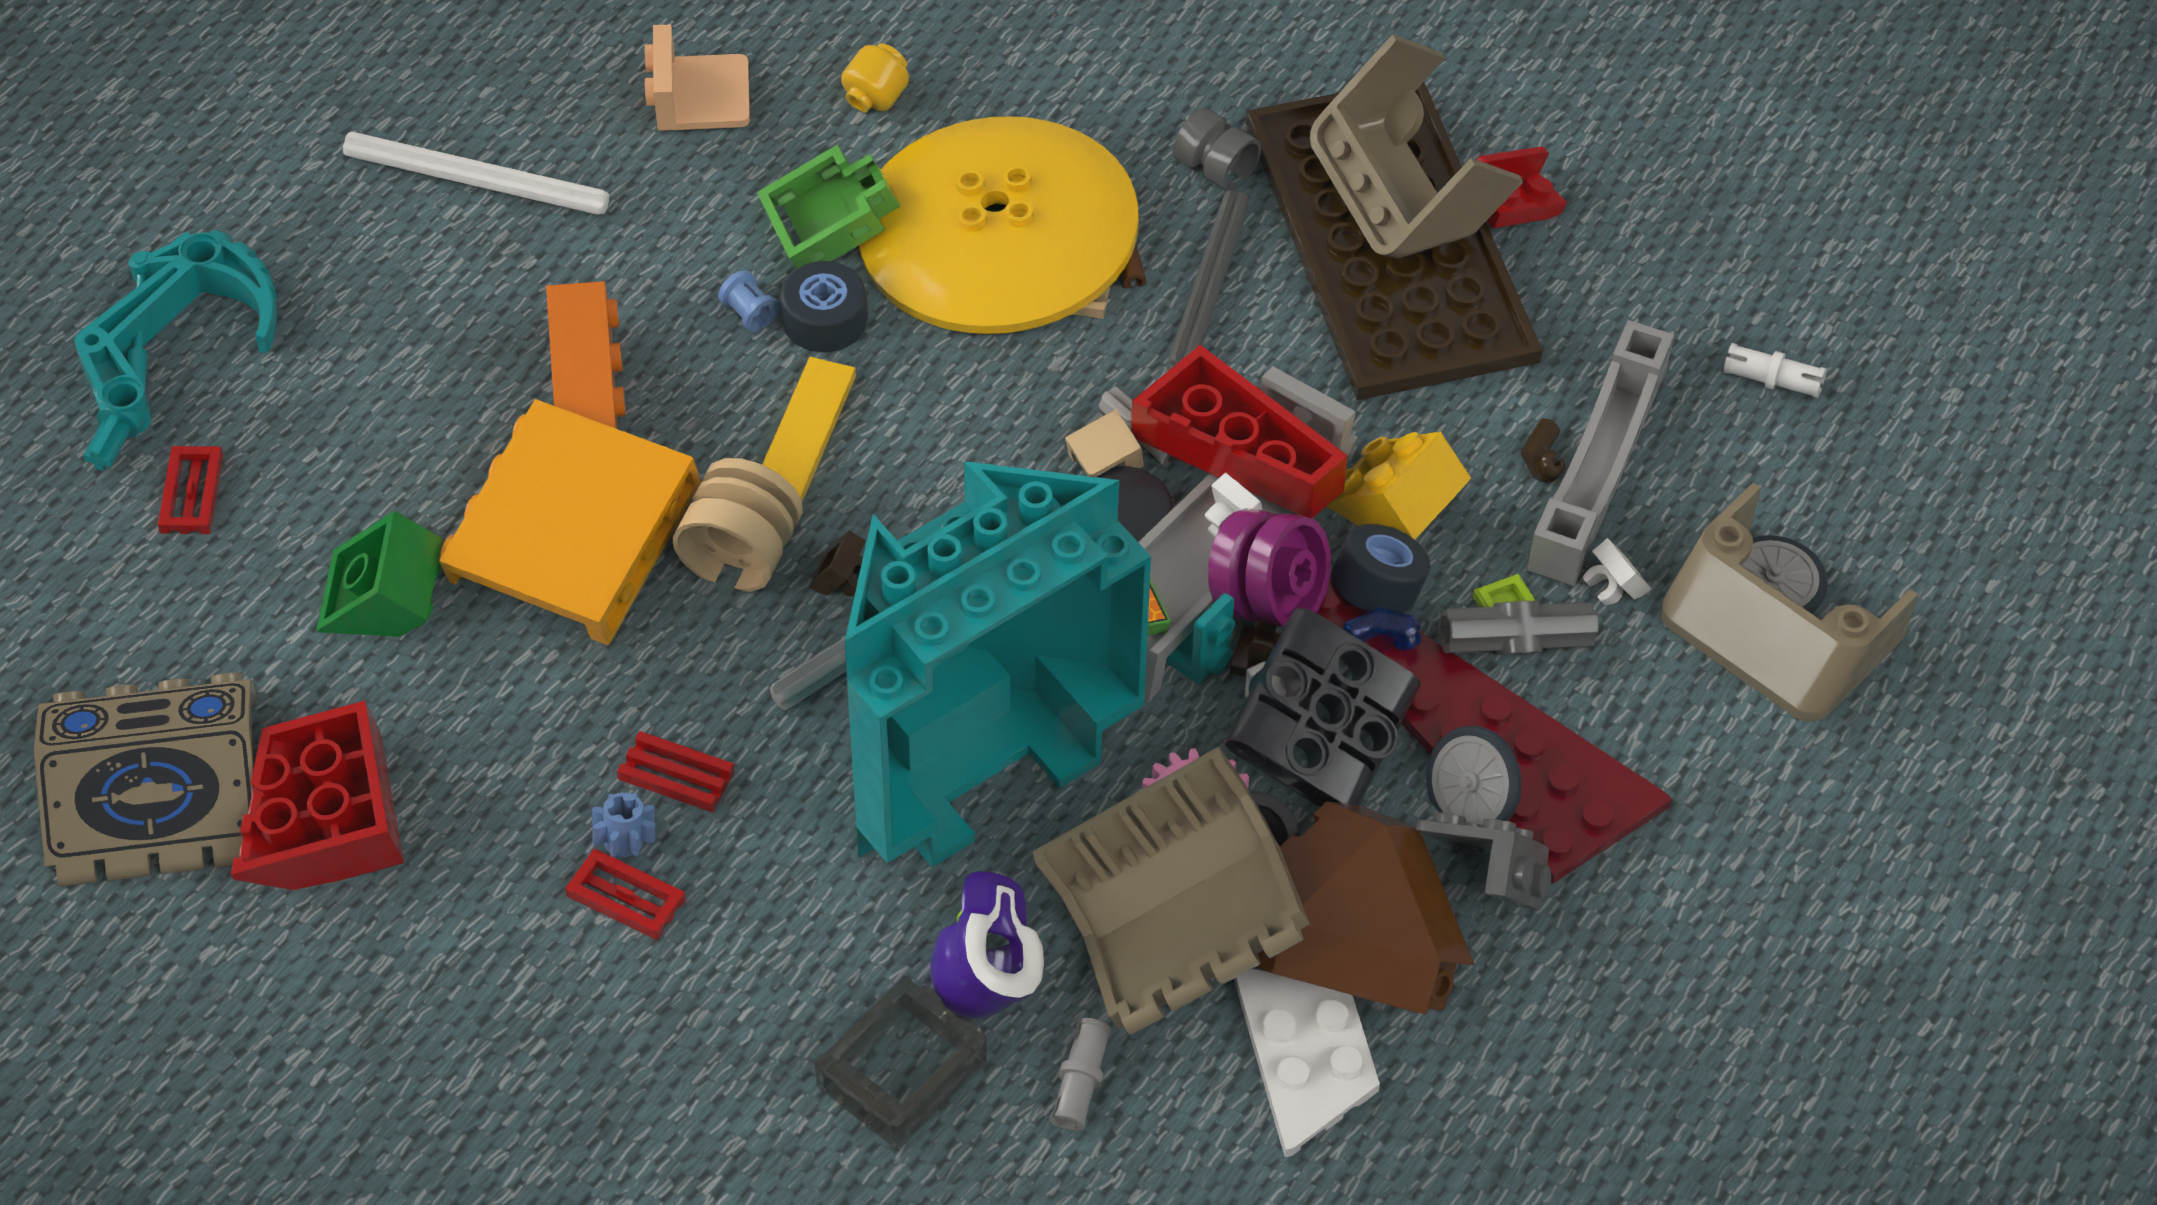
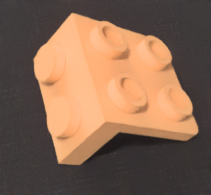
M653 25V44H645L646 72H653V78H645L646 106H655L658 131L747 126L750 122L748 58L743 54L675 57L672 25Z

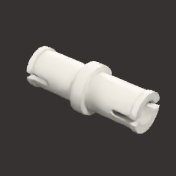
M1734 343L1731 344L1728 351L1730 358L1726 357L1724 373H1731L1764 382L1765 388L1775 390L1776 386L1819 398L1822 391L1820 385L1824 384L1826 377V368H1818L1785 359V353L1775 351L1773 355L1740 347Z

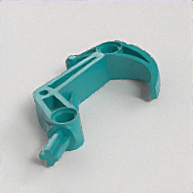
M212 230L209 233L199 232L191 235L187 231L174 239L171 244L151 253L148 251L135 253L131 256L128 263L133 280L136 282V288L76 335L74 342L81 366L99 407L97 420L100 426L83 455L86 462L94 463L95 469L105 471L106 467H111L126 439L133 438L142 433L151 424L152 414L145 393L147 351L143 349V346L200 293L205 292L227 296L253 308L260 317L259 326L255 334L259 352L269 353L274 340L278 318L276 290L265 263L260 258H257L256 253L245 243L240 241L233 243L232 237L220 230Z

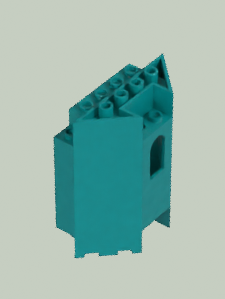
M964 461L965 502L899 540L894 538L874 514L872 515L845 637L858 858L875 849L884 861L889 863L915 847L929 865L934 867L975 841V832L951 806L950 801L1027 754L1037 762L1060 789L1101 763L1102 731L1144 706L1151 555L1118 521L1119 480Z

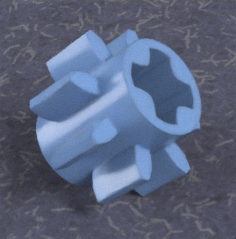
M636 793L609 794L603 808H592L593 844H604L611 857L639 856V850L644 842H655V807L653 805L643 806L641 799L637 797Z

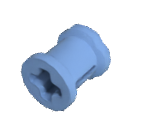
M743 270L731 275L723 283L718 293L719 301L726 308H733L742 317V325L752 333L774 322L781 311V304L776 298L763 293L757 286V279L750 271Z

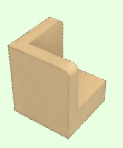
M1117 409L1065 437L1068 455L1073 462L1079 461L1087 476L1097 477L1118 464L1135 468L1144 467L1141 446Z

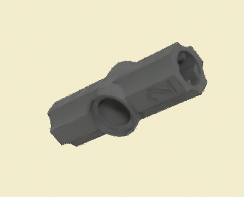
M1514 601L1494 603V607L1441 610V617L1438 623V637L1443 647V652L1453 654L1480 653L1485 651H1496L1497 655L1522 652L1529 654L1543 652V649L1589 647L1595 646V639L1598 633V616L1593 609L1592 603L1583 602L1540 605V601Z

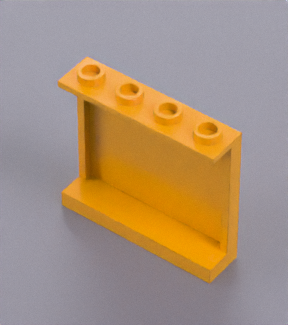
M535 399L528 412L522 414L517 419L513 428L512 439L503 454H498L492 461L488 479L479 494L473 495L465 509L464 519L456 533L450 535L445 540L440 552L439 562L448 581L456 585L459 579L463 577L585 624L590 639L609 645L701 484L694 458Z

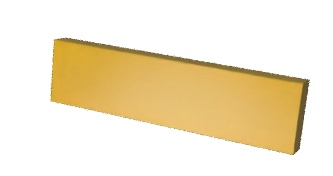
M810 356L762 464L788 481L795 488L802 502L856 378L855 367Z

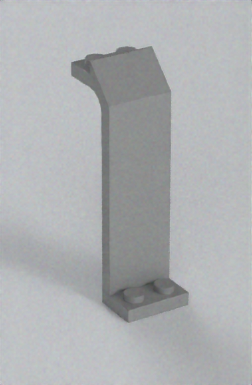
M1272 366L1262 376L1260 390L1348 456L1358 438L1351 433L1356 411ZM1210 473L1139 541L1141 546L1151 555L1150 579L1171 620L1166 633L1147 636L1144 698L1147 702H1150L1161 689L1166 658L1194 631L1195 622L1214 604L1209 590L1208 562L1215 536L1208 531V527L1212 523L1205 518V513L1215 504L1211 485L1219 477ZM1251 493L1261 501L1262 511H1268L1277 515L1290 514L1300 516Z

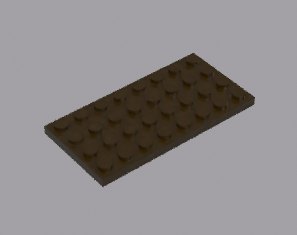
M1423 82L1415 91L1423 105V121L1419 130L1407 144L1438 193L1462 166L1425 82ZM1339 93L1247 110L1246 125L1250 135L1258 139L1262 145L1260 160L1356 400L1541 363L1543 350L1486 222L1469 237L1397 259L1378 254L1372 249L1310 143V132L1314 121Z

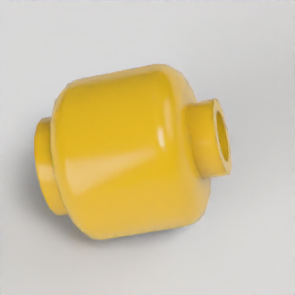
M879 43L877 46L865 45L861 48L841 75L842 85L847 92L845 95L847 102L864 113H867L870 108L877 111H887L890 109L909 83V73L906 69L907 62L896 49L883 43Z

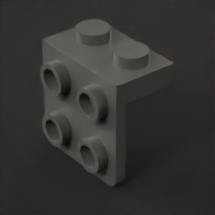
M1439 812L1434 813L1433 821L1417 820L1415 831L1445 844L1491 850L1485 894L1517 907L1540 910L1541 899L1547 896L1551 884V870L1547 866L1550 847L1532 840L1534 832L1516 828L1515 823L1508 821L1484 819L1483 825L1465 822L1466 818L1463 816Z

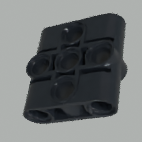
M1295 608L1263 668L1251 678L1248 687L1249 695L1224 740V745L1230 752L1319 807L1326 801L1360 805L1383 758L1390 755L1396 748L1398 741L1397 731L1421 683L1409 670L1323 616L1308 609ZM1339 659L1350 665L1353 674L1352 680L1346 679L1341 674L1338 664ZM1273 675L1280 677L1284 681L1287 688L1286 697L1279 695L1272 686ZM1317 702L1323 704L1330 713L1329 724L1324 723L1316 713ZM1361 729L1371 736L1373 740L1372 751L1367 750L1362 745L1359 735ZM1294 746L1301 748L1305 752L1308 762L1306 768L1296 763L1293 757Z

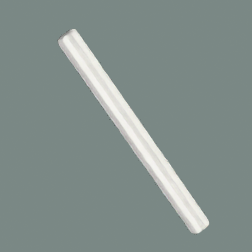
M349 132L345 137L343 154L349 157L588 213L604 214L609 204V194L601 189L356 132Z

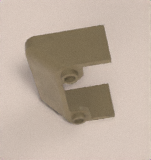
M1395 34L1388 38L1317 117L1311 128L1310 143L1372 249L1378 254L1397 259L1473 235L1523 181L1517 174L1470 158L1437 193L1407 142L1419 130L1424 117L1422 102L1415 91L1445 58L1439 51Z
M1752 483L1705 528L1664 596L1661 618L1664 624L1674 633L1792 716L1803 721H1819L1827 717L1904 639L1918 594L1909 589L1880 619L1862 607L1841 605L1834 608L1820 620L1742 566L1752 551L1753 538L1750 530L1761 487Z

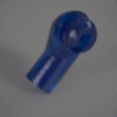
M1377 608L1343 624V630L1363 642L1379 635L1393 637L1394 646L1402 651L1412 650L1421 642V635L1418 632L1421 625L1413 615L1387 608Z

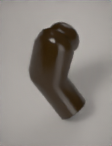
M1546 418L1540 419L1521 448V456L1533 478L1549 483L1555 481L1563 473L1565 462L1563 458L1557 461L1555 459L1557 452L1550 451L1551 446L1560 433V428L1554 421Z

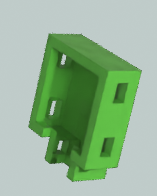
M838 144L757 192L789 259L797 269L808 263L819 261L831 262L881 233L885 228L879 218L900 207L887 179L872 156L868 154L851 164ZM778 206H784L802 243L794 245L776 209Z

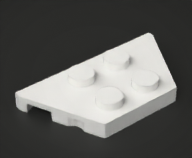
M1250 969L1234 978V982L1284 1156L1289 1157L1300 1151L1303 1144L1323 1129L1327 1131L1343 1119L1344 1114L1350 1109L1360 1106L1379 1092L1380 1083L1353 995L1270 972Z

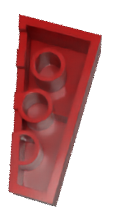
M1202 345L1196 347L1132 401L1131 432L1137 440L1220 478L1224 473H1227L1249 492L1300 516L1313 519L1344 492L1347 455Z

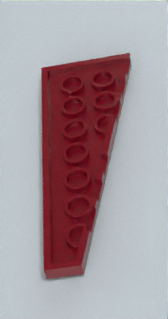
M1330 573L1326 595L1316 613L1406 668L1420 680L1421 686L1401 724L1430 754L1441 738L1450 731L1463 726H1480L1490 729L1502 737L1510 746L1519 764L1522 788L1517 809L1508 822L1515 823L1516 828L1534 832L1532 840L1550 847L1547 866L1551 870L1552 884L1670 807L1672 798L1665 791L1456 654L1444 653L1442 645L1398 616L1385 617L1375 615L1353 606L1334 587ZM1343 661L1351 669L1350 665Z

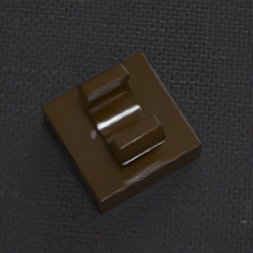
M849 530L828 547L809 588L817 593L829 595L839 587L843 594L854 597L858 580L853 572L860 574L863 556H859L865 544V540Z
M1257 621L1256 628L1243 625L1231 662L1230 674L1246 677L1247 669L1264 661L1266 663L1280 636L1277 633L1278 627L1276 625Z

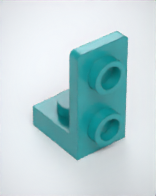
M1224 593L1195 622L1194 631L1166 658L1168 665L1198 685L1210 673L1217 676L1223 672L1232 658L1233 651L1230 648L1231 635L1235 626V620L1233 619L1234 598Z

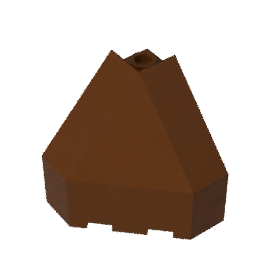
M1326 801L1313 814L1315 823L1300 838L1291 835L1280 846L1310 923L1308 926L1300 929L1304 940L1272 958H1269L1264 950L1257 953L1261 964L1256 967L1272 974L1425 1015L1428 1009L1443 1010L1453 987L1456 965H1474V962L1422 834L1415 831V826L1361 805Z

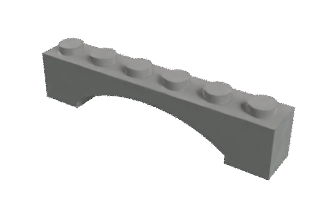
M1630 320L1627 321L1613 352L1607 375L1577 451L1553 498H1549L1534 532L1528 571L1572 586L1576 585L1666 374L1674 334Z

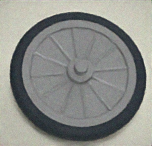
M1776 535L1752 537L1753 547L1751 554L1742 566L1810 613H1814L1824 601L1828 588L1827 574L1820 559L1808 547L1790 538Z
M1480 726L1456 728L1441 738L1433 749L1428 762L1426 774L1427 791L1431 803L1440 813L1463 816L1466 818L1465 822L1483 825L1484 819L1509 821L1512 818L1521 796V772L1514 752L1498 734Z

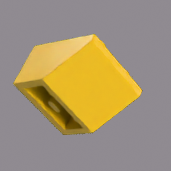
M1441 431L1420 435L1417 432H1412L1403 437L1392 439L1379 437L1367 444L1361 451L1363 457L1352 468L1346 470L1344 492L1327 507L1358 526L1362 524L1384 525L1395 528L1415 540L1468 483L1471 477Z

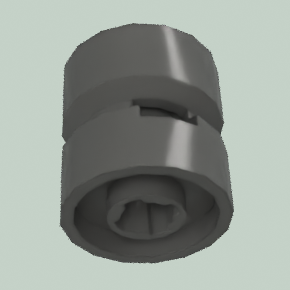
M1203 107L1194 112L1181 127L1173 146V155L1176 160L1190 169L1198 172L1204 171L1203 174L1207 180L1224 191H1228L1237 187L1236 184L1227 179L1228 172L1231 170L1243 179H1246L1252 174L1258 163L1262 145L1258 139L1238 127L1231 128V125L1226 122L1225 118L1211 109Z

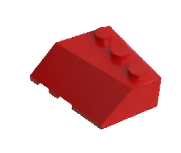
M365 700L262 728L250 782L253 788L248 814L243 815L240 828L243 839L239 857L234 858L230 874L233 880L296 890L341 881L404 863L382 735Z

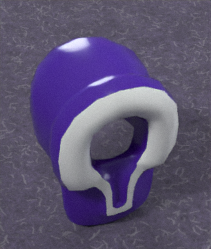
M977 871L969 873L965 878L962 913L958 922L942 929L937 936L931 958L930 977L934 993L945 1009L966 1019H982L991 1017L1005 1010L1013 1003L1028 998L1042 981L1044 957L1043 946L1037 932L1027 926L1026 903L1021 886L1007 876L993 872ZM987 933L999 934L1007 938L1009 943L999 948L986 950Z

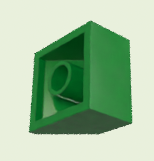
M393 511L335 548L332 554L316 631L321 633L401 637L412 629L424 625L433 610L431 597L435 579L441 568L439 556L443 539L400 513Z

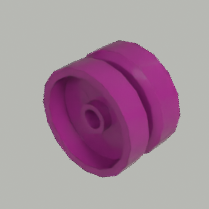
M1248 508L1233 512L1220 526L1212 543L1208 562L1209 590L1214 603L1224 593H1227L1234 598V619L1251 622L1261 621L1285 627L1295 608H1304L1315 613L1319 610L1327 592L1331 573L1329 543L1325 531L1316 520L1304 516L1277 515L1268 511Z

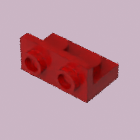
M1543 146L1481 155L1477 158L1478 161L1517 174L1523 181L1487 220L1492 228L1551 219L1563 212L1567 202L1553 188L1552 183L1540 175V171L1549 156V152Z

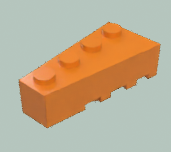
M605 281L546 286L554 406L618 429L617 417L626 416L624 387H615V372H623L620 342L613 343L612 328H619L617 298L608 299Z

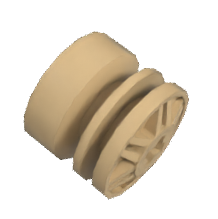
M724 458L712 463L705 473L701 485L693 496L694 502L686 510L673 535L674 550L685 566L700 578L708 581H716L724 563L744 569L735 588L746 592H753L764 588L771 579L783 555V547L790 540L793 529L803 514L802 500L788 481L766 466L742 458Z

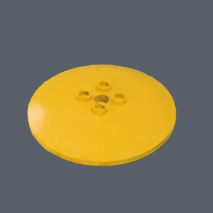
M1006 116L974 119L956 123L923 136L897 153L882 167L881 171L887 179L900 207L879 218L885 230L860 244L859 251L863 264L877 288L895 306L916 319L937 327L965 333L1000 334L1024 331L1053 323L1079 311L1103 294L1116 281L1132 256L1139 230L1138 203L1133 184L1124 167L1104 146L1089 136L1067 126L1035 118ZM992 204H1003L1006 206L1005 209L998 212L985 210V208Z

